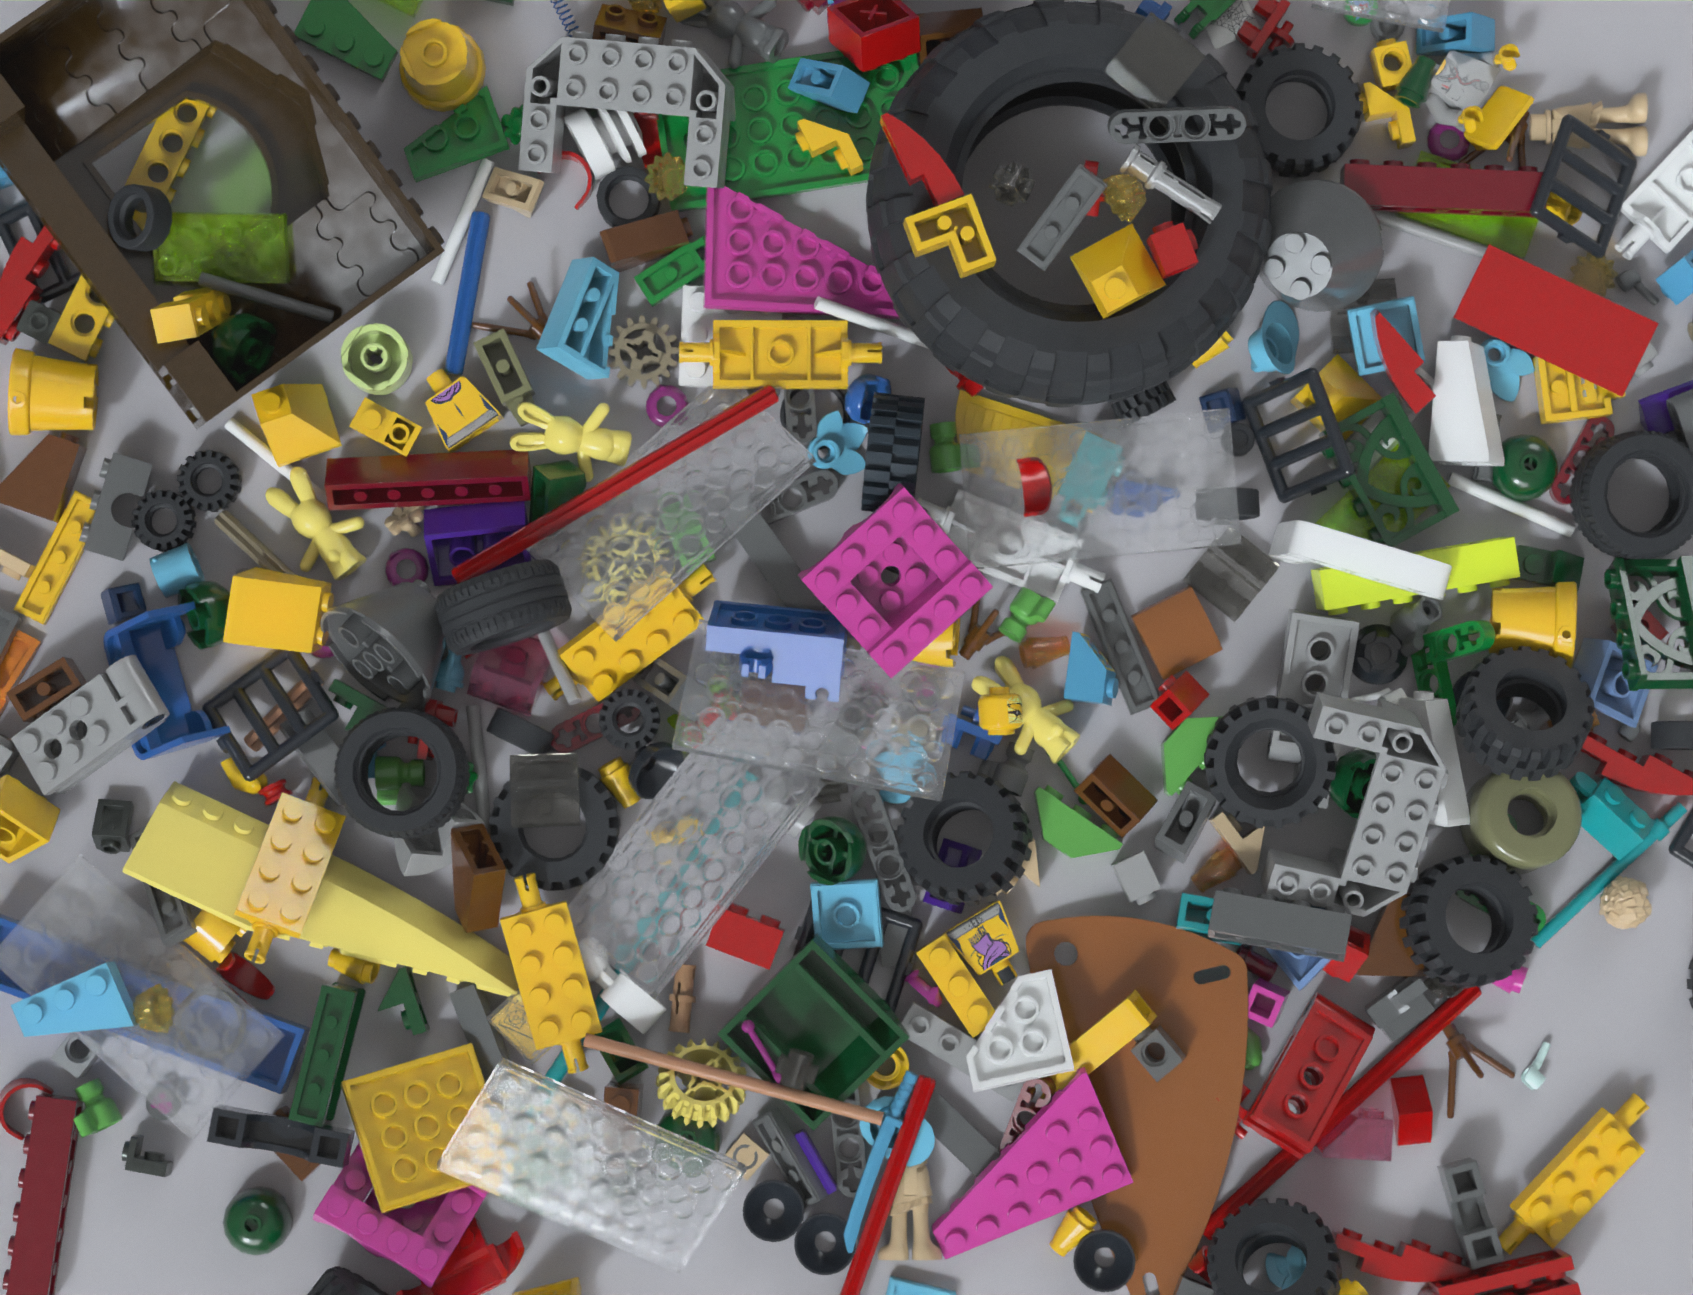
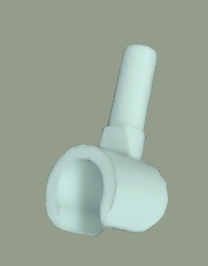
M1544 1041L1535 1060L1521 1074L1522 1082L1531 1090L1538 1089L1546 1079L1538 1071L1551 1046Z

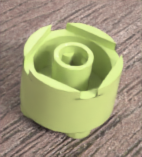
M374 323L355 328L345 338L341 347V363L345 375L359 389L369 394L388 395L399 389L407 381L411 373L413 356L407 342L396 330L385 324ZM373 354L377 356L381 354L383 362L380 365L377 363L373 365L370 359Z

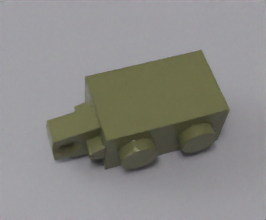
M503 328L473 342L501 404L505 408H509L522 427L529 423L519 416L517 407L522 402L535 404L533 399L535 392L509 336Z

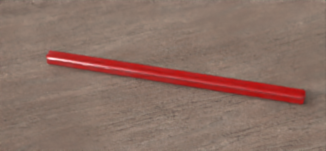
M766 385L457 565L451 570L454 579L459 584L486 573L779 401L775 389L771 385Z
M1477 986L1459 988L1342 1094L1315 1146L1482 994L1481 989ZM1282 1149L1210 1215L1203 1235L1207 1239L1212 1240V1235L1216 1228L1224 1229L1223 1219L1229 1213L1235 1217L1240 1213L1238 1207L1245 1203H1248L1250 1206L1300 1159Z
M920 1075L917 1079L902 1121L903 1123L899 1129L840 1295H860L936 1085V1080L929 1076Z

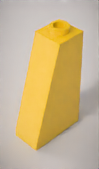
M1136 990L1069 1044L1074 1071L1050 1076L1055 1082L1056 1092L1059 1089L1062 1091L1077 1075L1076 1071L1085 1067L1089 1075L1155 1020L1157 1015Z

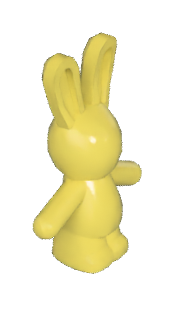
M522 402L517 407L519 416L524 421L541 427L545 431L544 433L520 432L513 435L509 443L511 448L516 451L549 449L560 455L576 452L579 469L585 473L586 482H590L594 477L591 457L625 467L632 435L629 431L599 428L610 411L607 403H600L582 426L572 417L553 416L533 403Z
M294 467L290 472V481L300 500V504H297L285 491L276 487L267 489L265 493L266 500L272 507L291 519L298 534L311 539L300 561V569L304 572H309L320 554L334 579L337 581L343 580L367 561V558L354 548L351 541L343 535L363 528L364 520L362 517L356 516L332 523L330 511L325 504L317 499L307 471L303 467Z
M998 656L994 662L995 672L1004 684L1009 686L1010 693H1016L1022 699L1023 727L1014 746L1015 753L1024 755L1033 738L1039 746L1045 749L1050 756L1051 762L1056 764L1076 745L1080 738L1079 733L1065 725L1057 717L1072 711L1074 703L1071 700L1065 699L1042 707L1038 692L1024 684L1012 660L1006 656ZM985 676L975 677L971 684L973 690L980 695L989 694V687H1002Z

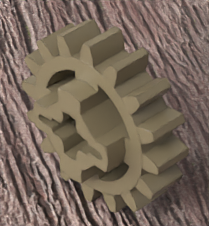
M640 315L639 323L634 324L628 318V327L626 329L618 325L616 326L619 337H613L612 345L615 348L608 350V356L615 358V360L609 366L611 370L620 368L617 375L620 381L626 376L629 377V387H633L637 381L641 382L643 389H647L648 381H653L658 387L661 375L667 379L671 378L667 370L668 367L677 368L678 363L672 359V356L679 355V348L671 347L677 341L676 335L667 337L666 334L670 327L665 324L659 328L658 318L656 317L651 320L650 324L646 323L644 315ZM643 331L642 336L633 340L628 339L631 334ZM657 335L664 342L666 353L656 349ZM644 345H648L649 352L654 356L645 355L642 360H639L637 352L633 349H642ZM621 351L631 356L630 370L622 361ZM652 365L659 366L655 371L643 374L646 368Z

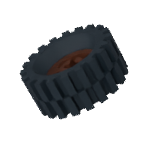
M874 392L865 459L862 511L875 512L889 498L895 486L899 483L915 499L925 398Z

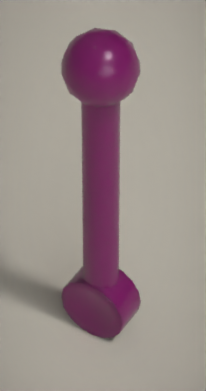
M745 1020L741 1025L742 1030L750 1035L772 1071L774 1079L780 1084L785 1081L782 1072L776 1067L756 1034L753 1021Z

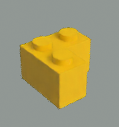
M972 194L904 219L903 226L915 258L949 246L960 278L994 267L996 257Z

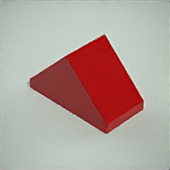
M1424 1075L1389 1078L1397 1146L1430 1143L1432 1138L1433 1110Z

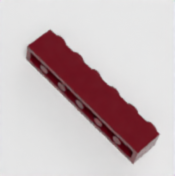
M1351 159L1349 164L1345 163L1340 170V184L1359 194L1373 211L1535 218L1530 214V207L1543 172H1538V167L1520 166L1517 167V171L1504 170L1503 165L1496 164L1485 165L1484 169H1470L1471 165L1467 163L1450 164V168L1437 167L1435 162H1418L1416 166H1403V161L1387 160L1383 161V165H1371L1370 160Z
M513 449L409 454L407 457L403 455L327 458L324 487L329 511L531 501L532 472L529 451H516Z
M43 1093L36 1095V1100H32L30 1103L28 1120L32 1121L31 1134L26 1135L23 1144V1154H27L26 1167L21 1168L18 1177V1188H22L21 1200L16 1202L13 1211V1222H17L15 1236L12 1235L8 1244V1256H12L10 1269H6L2 1284L3 1290H7L6 1295L55 1294L79 1135L73 1118L81 1113L83 1108V1102L78 1098Z

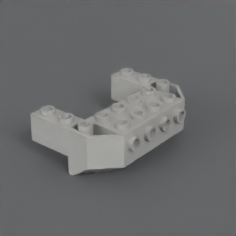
M573 31L572 37H561L526 68L518 170L561 173L565 122L563 117H565L566 107L608 109L689 117L684 185L724 188L730 121H735L734 86L704 50L692 48V41L672 39V45L667 46L659 45V38L639 37L638 43L625 42V35L606 34L605 40L592 39L593 33Z
M1317 692L1308 720V726L1313 738L1373 751L1377 756L1348 851L1332 848L1329 861L1326 862L1269 849L1260 880L1265 894L1291 901L1302 900L1322 908L1326 906L1340 907L1346 910L1345 913L1365 917L1407 894L1409 884L1415 882L1419 868L1416 862L1419 853L1424 852L1428 843L1427 827L1429 821H1434L1438 811V801L1436 799L1439 790H1443L1447 784L1448 770L1414 712L1383 699H1378L1377 706Z

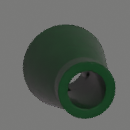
M1418 55L1414 64L1396 86L1397 94L1395 98L1404 105L1420 108L1422 102L1427 101L1436 62L1426 56Z

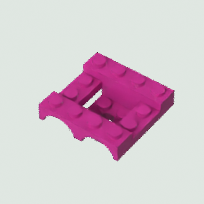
M901 483L895 486L889 498L875 512L863 521L853 524L844 532L838 544L824 558L798 574L804 584L829 609L891 679L993 588L989 581ZM888 566H895L899 570V576L893 583H884L881 579L883 569Z
M358 1143L350 1156L349 1164L343 1167L337 1179L330 1186L315 1210L313 1220L318 1223L328 1224L344 1232L361 1244L367 1252L402 1266L417 1276L427 1287L432 1288L497 1178L417 1202L408 1209L400 1207L381 1213L374 1188L372 1189L373 1185L362 1150Z

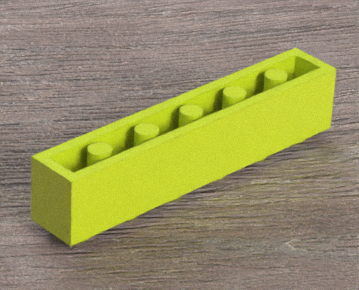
M1503 536L1410 552L1451 565L1452 569L1446 590L1457 588L1458 593L1477 591V584L1489 583L1490 588L1510 585L1509 579L1520 577L1515 537ZM1329 567L1311 569L1316 609L1327 610L1328 615L1348 613V607L1360 605L1361 610L1381 607L1380 601L1390 599L1393 600V604L1413 602V595H1419Z

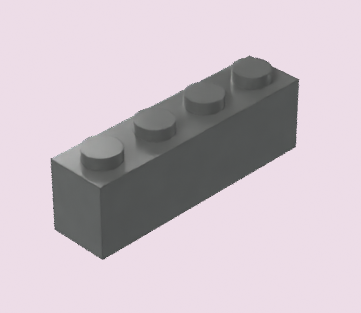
M1230 887L1223 888V891L1215 890L1208 937L1344 962L1352 919L1351 914H1345V909L1335 906H1326L1325 910L1312 908L1311 903L1302 900H1292L1291 904L1279 902L1277 897L1269 894H1257V897L1243 895L1244 892L1242 890Z

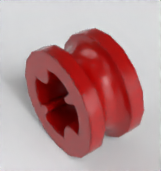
M285 778L258 791L260 796L263 795L265 797V807L279 802L282 792L288 795L293 794L291 790L286 789L285 784L287 781Z

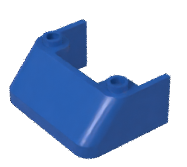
M194 602L146 611L108 630L104 635V650L109 667L126 656L136 655L170 713L165 722L132 745L135 755L140 760L155 758L206 743L231 732L230 726L213 729L204 711H192L175 652V647L181 645L186 634L185 624L180 619V616L195 609Z

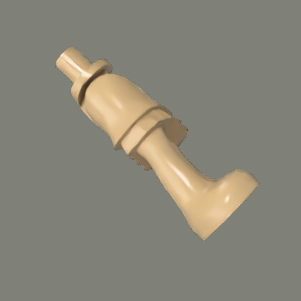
M1637 93L1632 96L1628 104L1619 107L1603 108L1601 100L1592 105V102H1588L1582 105L1559 107L1551 111L1547 109L1544 111V114H1530L1529 139L1530 141H1544L1545 145H1549L1550 142L1553 144L1561 120L1567 114L1573 115L1595 131L1600 130L1595 128L1597 123L1644 124L1648 114L1646 93ZM1646 126L1626 129H1602L1611 136L1609 140L1615 145L1628 147L1636 156H1646L1648 148ZM1573 132L1567 144V147H1574L1580 150L1583 147L1589 149L1591 144Z
M927 1159L921 1164L911 1167L906 1166L888 1215L892 1216L890 1241L878 1251V1260H909L907 1212L910 1210L913 1211L912 1260H942V1251L931 1242L929 1233L928 1209L929 1204L933 1203L931 1199L933 1193L930 1185L929 1171L927 1165H925L927 1164Z

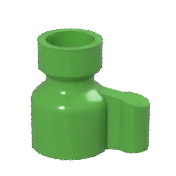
M939 422L929 425L930 437L935 442L929 450L932 473H948L981 467L978 446L958 444L954 441V437L957 435L956 422Z
M1021 587L1009 606L1011 616L1005 618L998 629L1009 639L1021 643L1027 633L1026 627L1028 625H1035L1038 622H1045L1056 603L1047 597H1041L1028 588Z
M376 756L375 786L377 800L382 805H396L398 792L403 783H409L411 786L425 785V761L423 759H412L409 763H405L398 756Z
M99 1078L87 1082L74 1090L78 1099L85 1103V1109L73 1118L82 1138L98 1133L123 1119L115 1101L103 1095L104 1087Z

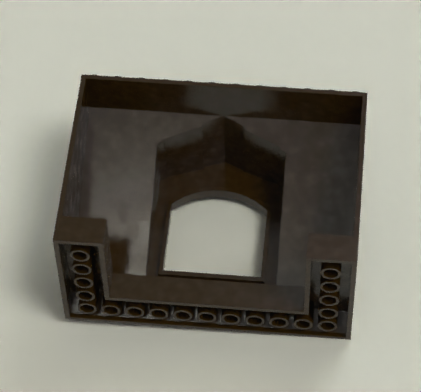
M49 0L0 34V166L196 429L217 416L445 251L441 246L445 242L434 226L428 228L421 219L424 212L413 197L407 199L400 190L403 183L393 169L387 171L379 161L382 158V154L371 140L366 142L358 132L362 127L356 117L350 111L345 113L338 104L341 98L335 88L329 82L324 85L317 75L320 69L314 59L308 53L303 56L297 48L296 43L299 40L293 30L287 24L282 27L276 19L275 14L278 11L271 0ZM188 99L206 104L223 112L240 125L251 137L259 149L267 168L271 187V206L269 214L177 278L156 249L146 252L126 249L119 246L113 240L108 228V211L115 194L93 163L110 153L176 105ZM133 219V228L138 237L142 230ZM204 272L335 312L332 323L329 324L227 294L231 302L229 316L237 313L251 314L271 323L276 330V334L271 335L269 345L275 348L268 364L258 376L251 373L245 378L246 383L242 384L226 377L212 360L210 342L211 333L214 328L196 338L158 343L150 309L162 303L173 302V297L184 291L207 288L198 285L200 275Z

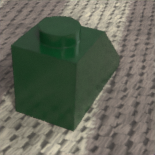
M569 460L533 466L529 523L583 493L586 488L585 473ZM558 531L547 536L544 540L552 539Z

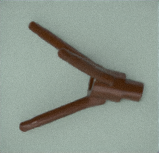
M1526 111L1504 140L1509 143L1506 160L1508 162L1513 160L1517 147L1519 167L1526 166L1525 133L1528 128L1526 121L1530 114L1528 111ZM1475 149L1460 160L1459 163H1469L1486 150L1477 151Z
M529 281L527 286L538 315L537 319L513 296L507 298V301L531 324L528 330L472 322L471 327L490 332H497L504 328L509 335L526 337L532 340L537 339L539 341L548 318L543 310L533 282Z
M980 599L972 606L968 634L964 638L965 644L958 652L967 660H970L976 651L980 652L984 645L987 646L996 639L1005 636L999 630L994 633L987 631L999 614L997 609L991 612L981 626L978 624Z
M1454 1023L1442 1030L1448 1039L1446 1045L1450 1050L1448 1052L1449 1075L1447 1117L1449 1119L1454 1117L1458 1060L1464 1058L1478 1078H1483L1484 1073L1471 1054L1508 1077H1515L1513 1071L1479 1050L1466 1039L1464 1033L1460 1034Z

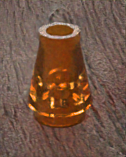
M1066 635L1060 637H1026V641L1019 643V654L1024 668L1032 667L1033 670L1070 653V644Z
M1226 846L1222 850L1216 849L1202 867L1190 878L1200 892L1204 893L1206 890L1238 876L1236 872L1242 869V866Z

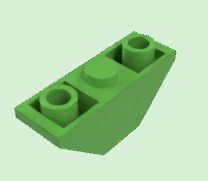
M1219 717L1186 718L1161 744L1163 790L1166 795L1172 796L1175 792L1180 795L1187 781L1193 782L1189 776L1197 767L1201 770L1205 768L1204 753L1207 746L1206 741Z
M1047 785L1045 789L1038 786L1033 792L1042 839L1069 858L1119 850L1123 845L1117 840L1119 835L1111 827L1103 823L1099 828L1090 822L1089 819L1092 815L1077 804L1071 809L1061 802L1064 796L1051 786Z

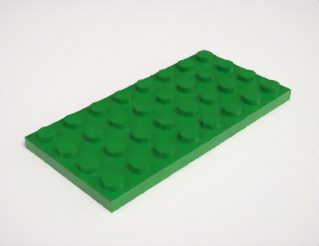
M840 51L781 59L776 63L762 62L743 65L737 69H720L734 86L735 121H730L725 186L737 193H743L753 201L867 183L871 158L882 127L880 124L881 115L888 113L891 103L899 90L904 87L910 76L919 68L916 53L902 60H895L865 72L856 67ZM800 58L843 65L870 82L858 113L831 108L788 89ZM658 114L657 126L671 211L678 210V212L706 208V187L684 185L689 117ZM806 119L849 134L863 162V171L851 176L847 168L841 170L833 153L838 150L837 147L813 158L809 150L803 152L795 137V133L799 132L797 121Z

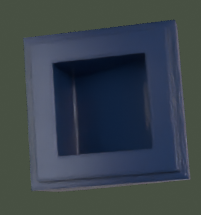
M1237 387L1227 388L1199 397L1207 430L1246 420Z
M139 582L109 588L101 593L109 625L128 621L147 611Z

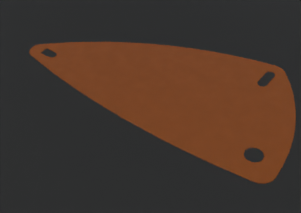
M1077 916L1041 921L1034 924L1026 935L1030 974L1052 969L1069 1044L1136 990L1157 1015L1149 1027L1154 1030L1161 1025L1186 1055V1058L1179 1065L1156 1082L1130 1051L1137 1044L1132 1039L1088 1075L1133 1180V1183L1091 1200L1097 1219L1102 1229L1120 1233L1129 1241L1134 1250L1135 1269L1131 1279L1126 1283L1130 1295H1146L1143 1283V1276L1146 1273L1155 1275L1160 1295H1173L1180 1275H1185L1188 1268L1187 1264L1192 1260L1209 1221L1228 1163L1235 1134L1243 1088L1248 1036L1247 966L1241 956L1214 941L1195 933L1154 921L1119 916ZM1063 942L1073 944L1078 952L1076 961L1068 966L1059 964L1054 956L1055 948ZM1222 965L1230 969V975L1226 979L1205 984H1197L1194 981V974L1197 971ZM1153 1042L1148 1045V1053L1154 1059L1164 1058L1165 1049L1161 1044Z

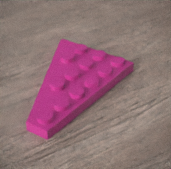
M726 186L724 188L706 187L703 308L830 315L814 309L815 300L820 296L879 318L900 319L884 287L881 276L877 273L876 267L871 264L868 266L850 256L849 252L827 240L816 237L813 232L806 228L804 230L783 219L784 216L761 203L751 201L748 196L741 192L737 193Z
M1085 1067L1076 1071L1077 1075L1062 1091L1059 1089L1052 1096L1051 1102L1043 1106L1025 1125V1130L1011 1145L1008 1143L1001 1151L1000 1156L993 1160L974 1180L975 1184L962 1198L958 1197L951 1204L949 1211L942 1214L932 1224L933 1234L945 1260L1133 1183Z

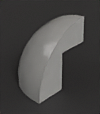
M403 783L398 792L395 810L405 811L418 806L431 794L432 789ZM461 803V808L457 810L456 815L452 816L451 820L445 823L442 828L439 827L437 831L412 839L394 838L396 857L403 876L428 874L451 864V829L480 823L485 825L483 820L473 810Z

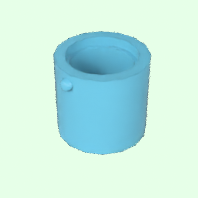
M189 543L149 559L157 584L166 598L178 594V591L185 589L187 584L205 581L200 563Z

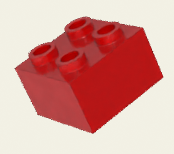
M846 0L827 7L829 42L862 72L874 70L878 66L895 60H902L909 55L921 51L919 16L901 0Z
M732 902L729 903L728 908L721 906L705 946L770 970L785 929L779 928L781 921L763 914L760 920L748 916V908Z

